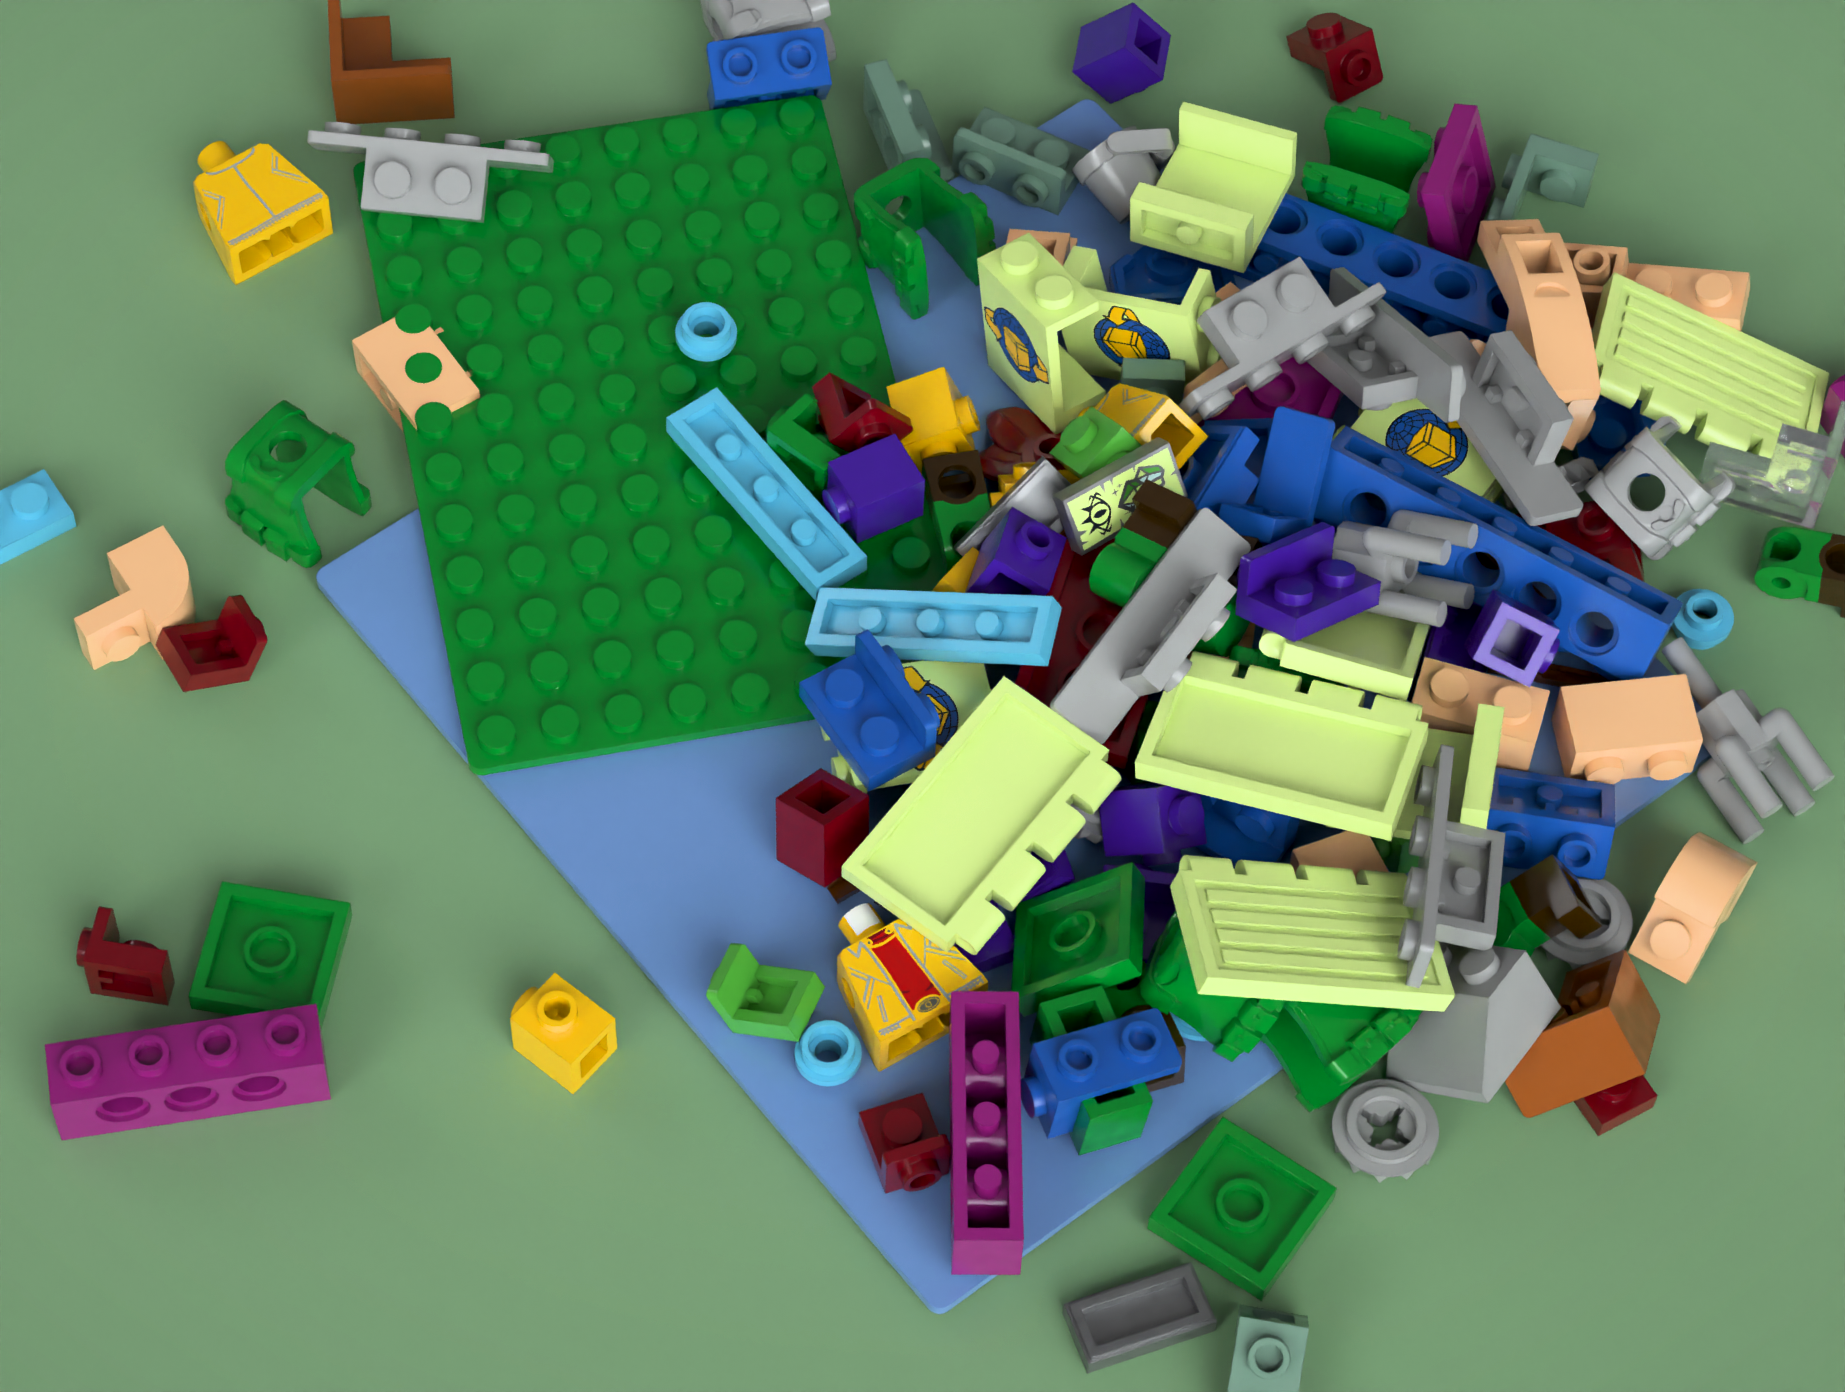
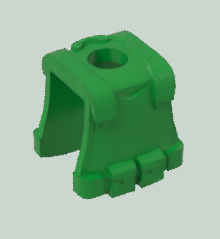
M1332 106L1326 115L1324 130H1326L1329 145L1330 163L1327 165L1306 161L1303 168L1301 186L1306 190L1308 202L1326 207L1329 210L1394 234L1400 218L1406 214L1408 209L1412 181L1424 162L1427 163L1429 159L1432 137L1418 130H1410V122L1388 115L1386 120L1381 119L1382 112L1360 106L1356 112H1352L1351 109L1343 106Z
M928 158L907 160L866 182L854 193L855 215L860 221L861 227L858 246L864 263L870 269L878 267L895 286V294L900 299V307L912 319L916 320L928 313L929 309L926 259L921 238L915 231L925 227L951 255L965 275L976 286L980 285L977 258L996 249V243L993 241L995 239L993 221L987 216L986 204L975 193L963 194L940 177V168ZM903 196L900 207L892 215L885 210V207L893 199Z
M282 400L271 408L233 446L225 460L226 474L232 478V488L230 494L225 499L228 517L238 525L241 524L243 533L260 546L266 543L269 552L286 562L292 558L294 562L305 568H311L322 559L320 546L310 528L302 498L313 487L360 516H364L370 510L372 502L370 490L357 481L351 461V457L355 454L353 443L337 432L330 434L307 419V415L303 410L287 400ZM276 445L277 460L271 456V452Z
M1176 910L1168 920L1165 930L1157 938L1151 949L1140 983L1141 996L1148 1005L1160 1010L1162 1013L1168 1014L1171 1012L1178 1016L1213 1045L1212 1051L1231 1062L1243 1052L1250 1053L1262 1039L1263 1034H1266L1276 1022L1286 1001L1198 994Z
M1286 1000L1278 1019L1268 1032L1263 1034L1260 1041L1266 1043L1274 1053L1297 1092L1295 1098L1310 1113L1331 1103L1376 1064L1379 1059L1412 1030V1027L1424 1010Z

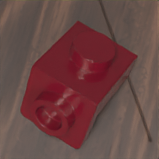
M1323 13L1309 19L1306 26L1286 36L1291 57L1324 71L1329 96L1338 103L1348 100L1383 80L1372 28L1340 16L1337 13Z
M830 372L812 386L820 410L818 421L821 428L827 434L830 443L849 453L893 434H896L901 441L913 431L909 417L877 399L871 398L870 394Z
M235 595L227 598L218 619L163 628L155 646L182 691L188 692L249 681L268 639L262 622L253 614L242 595Z

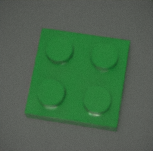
M1133 862L1028 899L1017 905L1011 992H1019V1011L1024 1017L1036 1013L1039 1004L1100 985L1103 988H1107L1142 975L1145 878Z
M222 881L188 996L191 1009L237 1016L317 1004L322 1029L352 919L351 903Z
M1222 1117L1152 1212L1148 1220L1147 1229L1262 1301L1333 1202L1337 1188Z

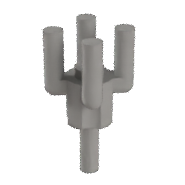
M1409 510L1396 511L1392 515L1387 528L1353 521H1343L1337 527L1334 537L1332 559L1347 561L1353 564L1357 571L1381 581L1379 605L1365 610L1366 612L1441 627L1446 620L1447 605L1462 609H1469L1471 607L1475 593L1474 586L1468 583L1418 574L1419 561L1442 566L1446 565L1450 558L1451 545L1470 549L1475 546L1478 538V525L1476 523Z
M1683 637L1672 641L1662 650L1663 655L1677 675H1687L1691 694L1702 709L1696 714L1703 737L1702 744L1711 755V758L1699 767L1697 772L1698 780L1743 844L1751 842L1764 832V828L1729 780L1731 777H1733L1761 819L1772 815L1783 806L1782 801L1761 771L1794 817L1810 809L1815 804V801L1776 747L1778 742L1813 791L1828 784L1835 776L1790 712L1784 708H1775L1762 717L1743 689L1736 691L1732 689L1722 694Z

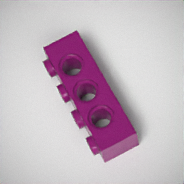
M951 991L949 1015L951 1275H1020L1024 1226L1019 992Z
M317 1004L45 1044L50 1105L61 1140L331 1100L324 1041Z

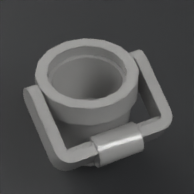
M1129 126L1121 131L1113 132L1072 168V172L1080 184L1086 186L1119 224H1125L1130 221V197L1138 183L1142 182L1156 186L1161 177V169L1171 159L1175 151V144L1171 139L1170 129L1138 130L1136 126Z

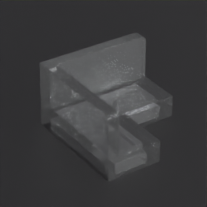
M1845 401L1840 402L1829 436L1782 423L1771 458L1753 454L1749 450L1742 451L1710 442L1698 480L1704 484L1723 471H1726L1733 478L1735 489L1720 503L1814 529L1845 438Z

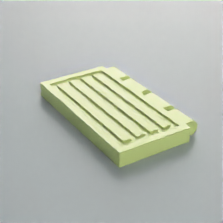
M1614 272L1603 286L1592 330L1601 387L1600 395L1629 409L1639 399L1642 401L1640 414L1654 421L1663 416H1672L1682 425L1678 430L1682 434H1686L1693 424L1697 426L1695 440L1738 460L1742 459L1746 451L1749 450L1751 451L1749 465L1785 482H1791L1796 473L1801 474L1813 459L1829 372Z
M1363 611L1296 642L1264 628L1259 641V648L1264 655L1281 660L1280 666L1407 701L1430 625Z
M1197 651L1192 653L1190 658L1192 666L1188 673L1171 691H1163L1135 760V778L1392 841L1428 740L1429 723L1420 721L1422 705L1376 695L1372 708L1367 709L1363 708L1365 700L1364 691L1313 680L1308 693L1305 694L1300 692L1301 676L1250 665L1245 678L1242 679L1237 677L1239 661Z
M1004 676L842 865V877L946 953L956 943L968 953L977 955L1005 921L1003 913L992 905L990 901L994 900L1003 908L1013 911L1046 872L1044 865L1030 853L1033 851L1044 860L1051 863L1054 862L1086 823L1085 818L1070 805L1073 803L1085 813L1094 814L1122 778L1113 767L1106 763L1108 761L1109 749Z
M1184 855L1181 858L1179 871L1170 885L1198 994L1445 1012L1455 997L1439 941H1435L1434 951L1420 988L1406 986L1408 961L1398 959L1397 957L1404 921L1406 918L1412 920L1414 909L1403 906L1404 890L1407 881L1405 873L1360 870L1355 879L1353 870L1347 868L1299 865L1295 873L1293 866L1288 863L1240 859L1234 869L1229 858Z

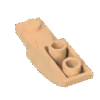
M1539 219L1481 221L1477 242L1509 308L1505 330H1512L1564 403H1569L1573 400H1599L1601 387L1588 314L1575 269L1560 233H1545Z
M1564 243L1579 281L1591 329L1594 326L1603 286L1615 272L1742 331L1750 292L1749 272L1629 263L1627 247Z

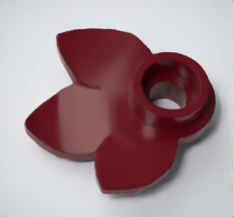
M1008 407L994 410L987 415L986 427L989 437L994 444L979 452L984 478L998 482V475L1013 474V465L1037 462L1042 456L1057 470H1067L1050 454L1051 450L1059 443L1062 432L1054 434L1037 415L1028 409Z

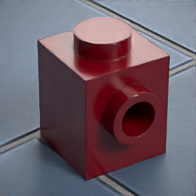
M820 768L776 797V857L781 863L825 888L842 876V865L869 835V795Z

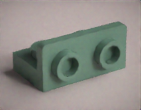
M887 59L864 64L863 110L888 170L913 158H928L940 168V177L948 183L955 179L952 164L921 92L917 89L909 90L904 80L896 81Z
M984 107L970 130L960 127L953 138L952 171L962 175L974 184L986 185L1013 196L1027 206L1039 207L1059 215L1079 183L1072 172V168L1090 150Z

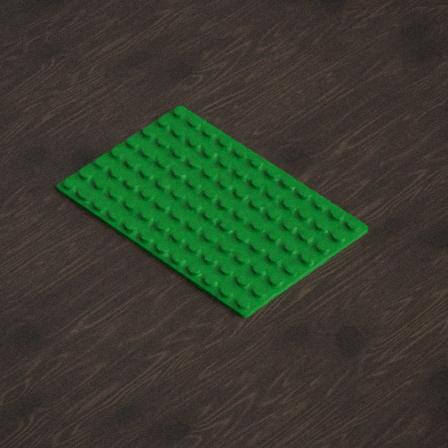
M808 95L511 139L540 143V153L549 154L554 160L553 173L489 167L484 223L363 211L361 209L365 161L356 164L353 169L354 182L382 324L395 317L398 328L411 334L420 333L429 326L433 331L441 327L444 332L436 335L465 372L468 371L472 375L469 378L480 392V398L452 413L442 403L430 402L422 405L415 414L417 431L399 408L470 771L476 775H488L815 720V717L799 697V682L847 657L815 656L807 648L805 641L816 601L666 432V417L717 387L767 443L765 431L772 416L785 405L791 407L805 393L815 398L812 386L829 372L870 394L871 398L877 399L891 407L886 387L895 384L896 380L864 259L859 250L858 237L822 101L816 96ZM505 140L480 144V147L504 149ZM701 302L718 304L733 318L737 327V341L733 350L727 356L719 360L703 362L689 358L679 349L675 336L676 325L685 311L694 304ZM702 334V335H699V336H701V337H712L713 335H711V334ZM426 352L411 356L405 365L407 376L417 383L432 382L439 377L442 371L440 359ZM817 404L816 433L828 439L827 434L823 431L818 421L820 410ZM833 444L841 456L849 453ZM925 493L923 516L857 544L867 555V570L838 588L932 591L946 575ZM844 523L841 524L840 526L843 528V530H844V531L851 537V539L854 541V539H853L852 536L850 535L849 531H848L847 528L845 527ZM900 660V661H901V663L903 664V663L916 662V661H920V660Z

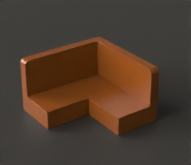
M328 0L331 84L337 122L368 124L455 118L451 57L393 61L390 15L343 18L341 1Z
M1625 949L1566 972L1558 997V1003L1561 1008L1505 1080L1523 1116L1532 1118L1646 1074L1660 1021V1013Z

